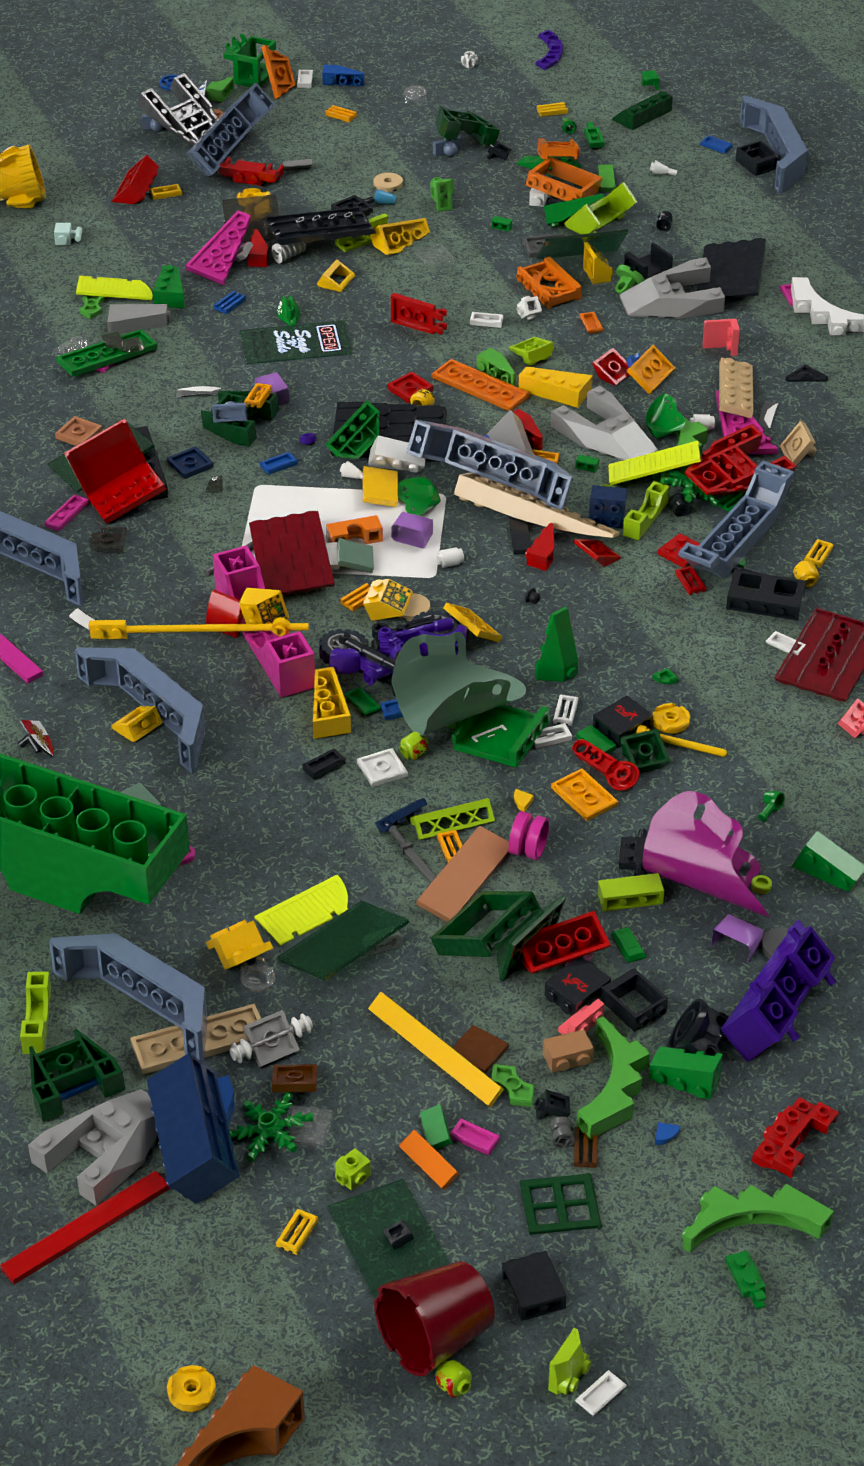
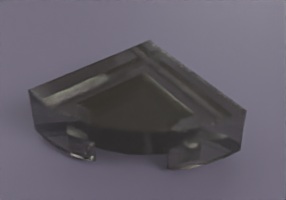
M220 475L210 479L206 486V492L222 493L223 476Z

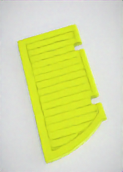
M79 275L76 289L77 295L152 300V291L141 280H132L131 282L127 281V279L97 277L95 279L92 276Z
M335 875L254 916V918L281 946L294 939L292 934L297 932L301 936L332 920L331 914L336 913L340 916L348 912V894L345 884L338 875Z

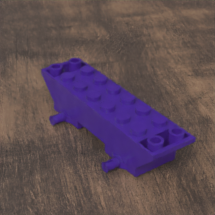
M796 920L793 926L787 930V935L755 981L750 983V988L721 1028L722 1032L745 1061H750L771 1044L780 1041L785 1033L788 1034L793 1042L797 1041L800 1035L793 1028L794 1019L799 1013L797 1011L798 1006L810 988L818 985L822 978L826 980L829 986H833L837 982L830 973L831 964L835 960V956L811 926L805 928L800 920Z

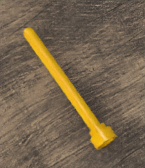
M640 725L637 728L636 734L650 731V729H647V726ZM660 734L664 743L721 757L727 756L725 749Z

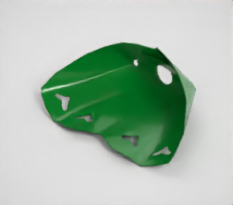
M665 393L655 399L646 413V425L656 439L681 430L686 423L683 415L677 411L674 398Z
M425 477L405 479L398 484V497L406 504L405 509L407 513L422 516L441 502L435 484Z

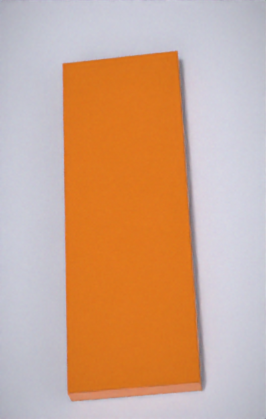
M450 359L432 373V378L507 411H513L530 397V392L453 359Z

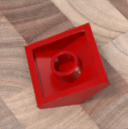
M614 348L592 363L599 379L614 386L630 375L627 372L629 369L627 361Z
M574 539V544L603 567L621 559L618 554L599 540Z

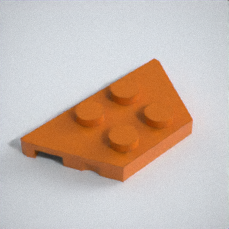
M264 45L261 48L274 98L278 99L295 86L288 57L281 55L276 50L271 51L267 45Z

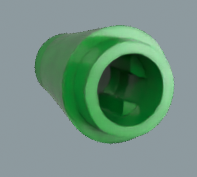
M564 118L562 121L563 132L567 134L574 133L576 123L570 118Z

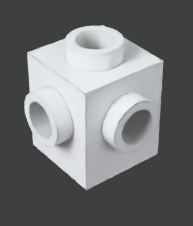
M537 296L521 298L522 301L517 304V312L521 319H534L542 311Z

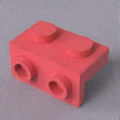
M858 698L837 723L855 738L860 733L864 735V703Z
M597 999L590 1006L585 1005L560 1025L558 1032L562 1035L583 1029L587 1032L596 1025V1019L604 1016V1003Z

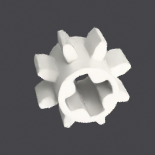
M467 51L464 53V56H461V63L466 68H473L475 64H478V57L474 52Z

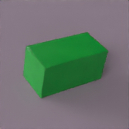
M494 216L491 220V228L509 232L512 228L513 220Z
M579 454L576 459L575 468L596 473L599 468V459Z

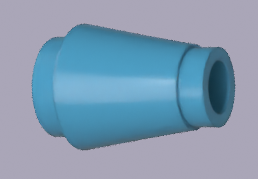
M381 189L380 191L376 190L374 202H377V204H395L396 195Z

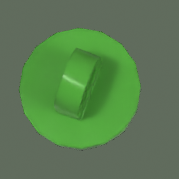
M619 265L616 269V274L620 277V280L615 287V291L620 295L633 286L645 281L644 277L635 270L634 272L631 271L629 266Z

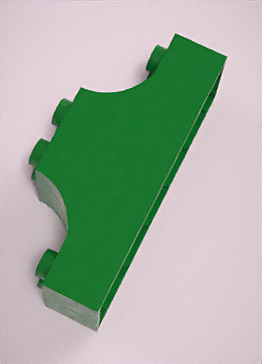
M0 753V871L8 883L9 890L78 914L84 911L97 892L111 891L150 905L190 851L187 814Z

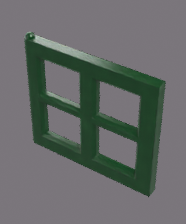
M590 1173L520 1180L529 1235L592 1228L601 1229L602 1224ZM584 1184L586 1198L564 1199L562 1186ZM553 1188L554 1202L533 1204L531 1189ZM588 1205L591 1219L569 1222L566 1207ZM557 1209L559 1223L537 1225L535 1210Z

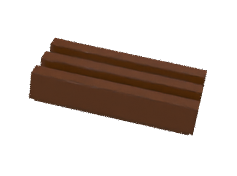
M575 1127L574 1167L597 1168V1134L592 1139V1162H588V1136L585 1132L583 1134L579 1127ZM579 1135H584L583 1162H579Z

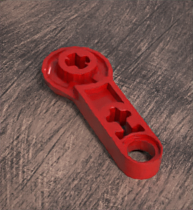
M584 739L577 740L573 744L572 750L574 754L583 762L605 775L613 789L627 791L632 789L638 782L640 774L638 767L634 763L618 761ZM587 746L584 752H577L579 747ZM590 754H592L594 757H599V758H598V759H595V758L592 759V757L590 756Z

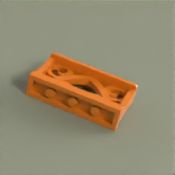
M538 138L537 153L541 159H548V156H572L573 159H577V156H580V147L573 139H570L569 142H554Z
M551 257L544 258V261L523 268L519 266L517 268L516 278L518 282H521L527 290L533 293L534 297L537 296L541 303L549 309L557 304L573 299H581L582 286ZM542 279L556 282L555 287L541 285L540 283Z

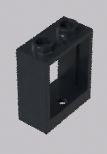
M761 140L737 147L736 161L755 176L776 170L777 161H781V156ZM760 156L761 159L754 160L752 157Z
M635 968L603 986L601 991V1001L634 1032L640 1028H645L651 1021L663 1017L667 1012L668 997ZM634 989L652 1004L638 1014H635L619 1000V998Z

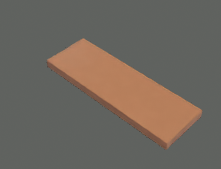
M479 826L418 898L416 905L446 922L451 920L470 902L509 854V842Z

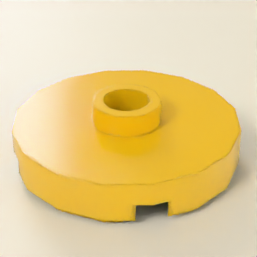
M673 703L657 706L653 712V725L664 733H680L689 727V711L681 705L678 707Z
M189 1365L181 1367L168 1380L167 1393L169 1401L181 1411L194 1412L202 1410L215 1397L216 1384L214 1376L202 1366Z

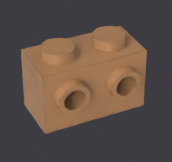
M583 1029L544 1039L543 1056L551 1073L565 1071L569 1068L593 1063V1046Z

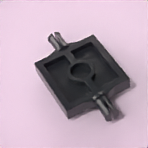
M353 195L331 204V210L360 207L363 213L367 215L373 212V207L369 204L374 202V198L371 196L367 199H362Z
M639 829L638 837H621L619 869L635 870L634 876L642 875L643 870H645L643 867V851L647 834L645 829H643V834L642 829Z

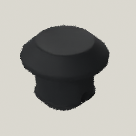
M534 588L526 592V603L530 601L536 604L540 601V594L536 593Z

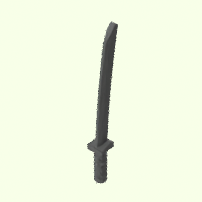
M391 826L389 831L400 845L401 853H406L420 872L432 883L436 876L412 849L411 841L407 843L397 827Z

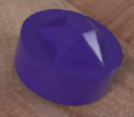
M306 433L299 436L300 443L311 445L317 441L315 433Z

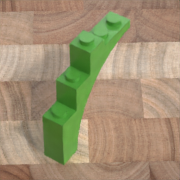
M684 417L686 421L685 426L675 432L679 441L677 446L699 441L701 457L702 444L707 443L708 429L699 422L692 424ZM689 464V465H686V466H682V467H678V468H674V469H675V470L678 469L681 474H684V476H687V475L685 474V471H686L692 464ZM668 471L653 474V479L658 483H661L662 477L675 479Z
M604 1016L596 1019L595 1035L607 1051L612 1072L602 1092L591 1103L577 1112L576 1126L579 1127L583 1134L585 1132L589 1140L593 1139V1136L596 1134L599 1136L633 1118L634 1102L631 1097L639 1094L641 1091L642 1078L639 1072L648 1068L650 1057L646 1047L642 1046L637 1040L629 1043L627 1038L622 1036Z
M788 1184L781 1190H777L773 1197L750 1185L745 1192L741 1191L737 1198L714 1186L709 1193L705 1192L701 1197V1211L698 1213L694 1224L691 1227L687 1226L682 1234V1248L691 1253L701 1242L712 1235L731 1227L747 1224L787 1226L820 1239L831 1226L834 1211Z

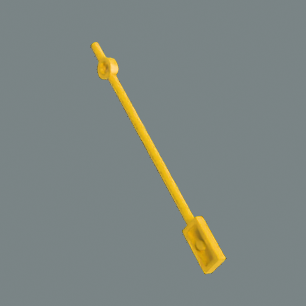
M276 618L272 624L127 626L126 620H89L88 627L92 639H127L128 633L272 631L277 636L288 635L290 631L309 630V623H290L285 618Z

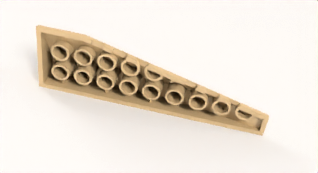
M470 472L460 474L458 477L454 495L459 496V499L463 501L470 500L478 507L485 506L514 518L545 527L549 523H553L554 529L610 538L617 537L620 532L603 524L595 525L596 522L590 518H581V514L577 512H568L569 509L566 507L563 510L546 505L537 496Z

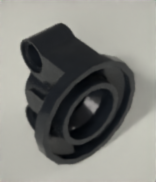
M696 999L688 1006L676 1023L669 1038L668 1047L685 1049V1053L696 1054L697 1051H703L704 1055L715 1056L716 1053H720L716 1046L723 1034L721 1028L729 1018L728 1015L714 1010L703 999Z

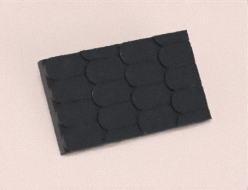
M360 207L264 217L280 245L302 241L308 243L323 239L334 240L349 236L355 238L376 233Z
M755 238L749 241L739 240L737 242H723L722 244H707L704 247L702 258L706 257L711 266L710 282L697 284V291L720 287L725 299L759 296L766 239Z
M337 402L333 435L364 402ZM371 403L380 411L379 436L409 443L415 420L446 425L447 410L440 405L418 406L417 404ZM372 445L364 452L361 458H369ZM425 459V461H436L431 459Z

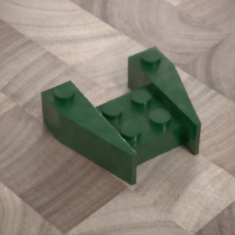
M442 106L439 108L435 122L438 133L444 140H457L460 131H464L466 134L474 136L484 147H489L491 144L494 145L500 131L494 124L471 111L449 110Z
M218 391L219 402L217 404H225L229 401L244 403L251 391ZM270 393L261 408H257V405L251 407V404H249L247 407V421L214 422L212 410L210 412L202 410L203 428L234 444L250 447L257 438L255 421L249 419L252 416L273 419L279 411L278 396L276 393Z
M77 1029L73 1030L75 1039L36 1053L33 1046L29 1047L31 1090L35 1109L43 1122L64 1114L59 1092L95 1078L105 1098L126 1090L123 1071L116 1059Z

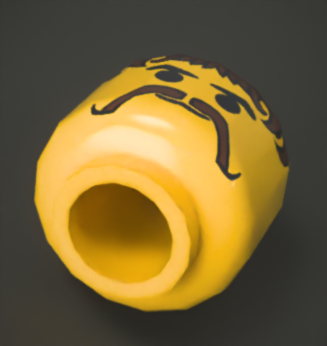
M420 389L411 396L410 402L418 406L434 405L435 397L430 390Z

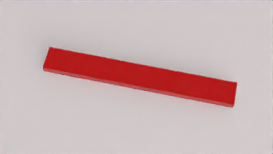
M154 1171L0 1265L1 1270L15 1285L168 1191L169 1186L164 1178L157 1171Z

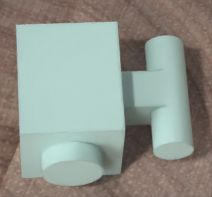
M71 223L55 224V245H71L72 238H75L77 242L81 240V227L72 230Z

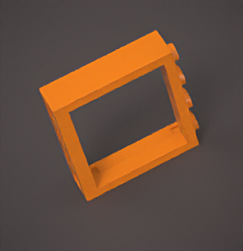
M549 157L529 171L526 186L569 201L596 194L600 189L603 177ZM548 173L583 188L578 189L544 175Z

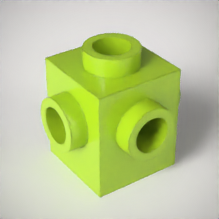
M356 1148L345 1156H341L335 1163L336 1180L350 1190H353L358 1185H362L371 1176V1161Z

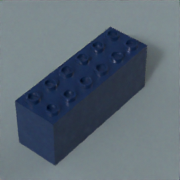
M188 1053L147 1079L148 1095L152 1103L151 1111L156 1122L155 1129L159 1137L158 1145L162 1151V1164L166 1170L167 1185L181 1193L184 1198L190 1199L194 1203H199L239 1178V1170L216 1072Z

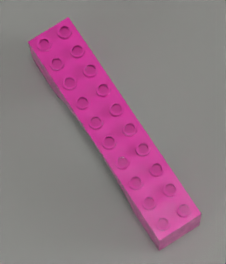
M247 545L213 554L215 589L217 591L241 600L246 588L265 589L260 565ZM244 617L240 620V624H246ZM241 631L280 698L314 688V652L301 631L284 636H277L272 631Z

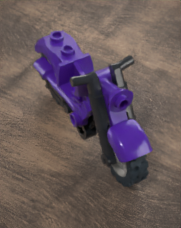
M429 610L426 613L421 612L420 615H415L412 621H408L404 625H396L395 629H390L385 623H375L372 626V637L374 639L371 641V647H369L368 639H365V636L359 634L358 631L354 630L353 632L350 629L331 630L328 634L325 633L323 638H320L319 657L323 659L325 664L328 663L329 667H334L337 674L360 672L363 673L364 680L369 686H372L376 681L392 686V675L397 656L409 639L420 635L446 636L454 632H461L467 643L468 629L464 625H459V621L447 612L442 613L437 610L436 612ZM455 641V653H456V655L458 654V643H457V641ZM423 642L419 646L421 656L426 657L428 656V647ZM392 686L393 696H395V692Z

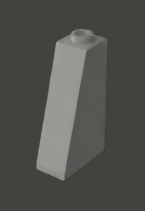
M110 304L107 321L108 334L113 335L139 329L144 330L167 326L168 320H171V311L168 310L167 304Z
M511 410L487 433L495 441L533 454L522 421Z

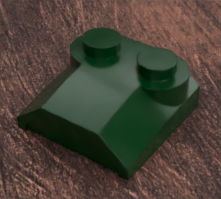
M658 729L621 737L622 754L629 762L634 763L638 767L639 773L661 769L670 763Z

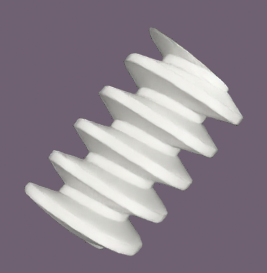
M303 241L287 245L277 243L272 246V256L280 264L282 261H286L287 258L290 259L292 256L294 257L296 254L304 252L306 245Z

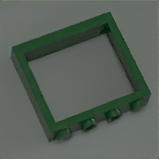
M481 891L430 939L437 953L441 956L490 957L541 908L533 891ZM490 910L505 911L479 936L464 935Z

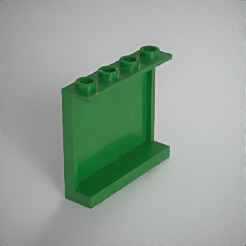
M501 705L464 719L459 728L452 734L454 750L517 768L534 745L535 740L539 738L543 729L549 724V708L542 706L536 714L511 706ZM500 725H504V727L507 729V730H504V729L501 727V728H499V729H496V730H494V731H491V732H489V733H486V734H484V735H481V736H479V737H476V739L478 740V742H475V741L471 738L472 736H475V735H477V734H480V733L485 732V731H487V730H490V729H492V728L498 727V726H500Z

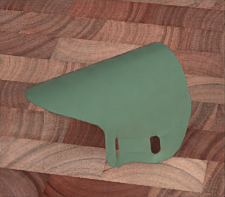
M454 632L446 636L420 635L409 639L397 656L392 675V686L401 713L411 730L421 735L520 699L526 693L525 685L518 679L508 674L470 663L466 657L465 637L461 632ZM455 641L458 643L457 655L455 653ZM423 642L428 647V656L426 657L421 656L419 646Z

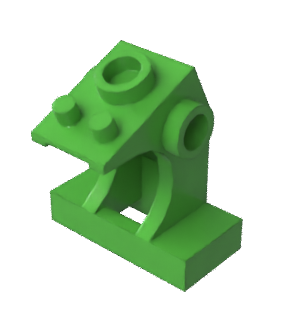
M433 178L430 182L431 198L436 202L437 211L452 210L454 179Z

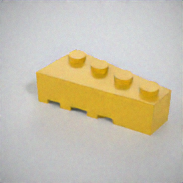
M525 367L519 374V388L530 392L532 395L578 408L586 399L587 392L592 390L593 375Z
M334 667L316 669L313 739L351 733L350 713Z

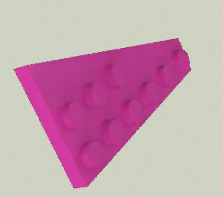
M238 210L185 265L186 270L224 285L250 224L251 216Z
M716 391L715 397L723 437L753 424L763 435L759 449L749 454H777L778 448L776 445H772L769 436H765L764 430L753 416L748 418L719 410V391Z

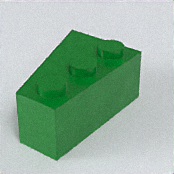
M162 266L153 289L154 304H167V307L185 309L184 293L177 266Z
M818 831L808 841L791 866L847 892L850 891L864 872V864Z
M659 1047L650 1063L649 1078L657 1083L672 1086L676 1090L694 1094L698 1098L711 1100L720 1082L723 1054L716 1053L715 1056L704 1055L703 1051H697L696 1054L685 1053V1049Z

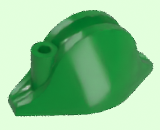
M291 295L287 299L285 296H282L278 305L277 316L286 324L294 326L297 324L301 314L299 306Z

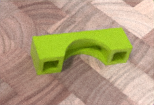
M655 481L652 482L646 490L640 509L638 511L631 509L624 518L623 536L636 540L641 539L668 504V485Z
M49 971L27 972L25 1020H22L20 1033L23 1054H30V1046H33L36 1053L45 1050L52 989Z

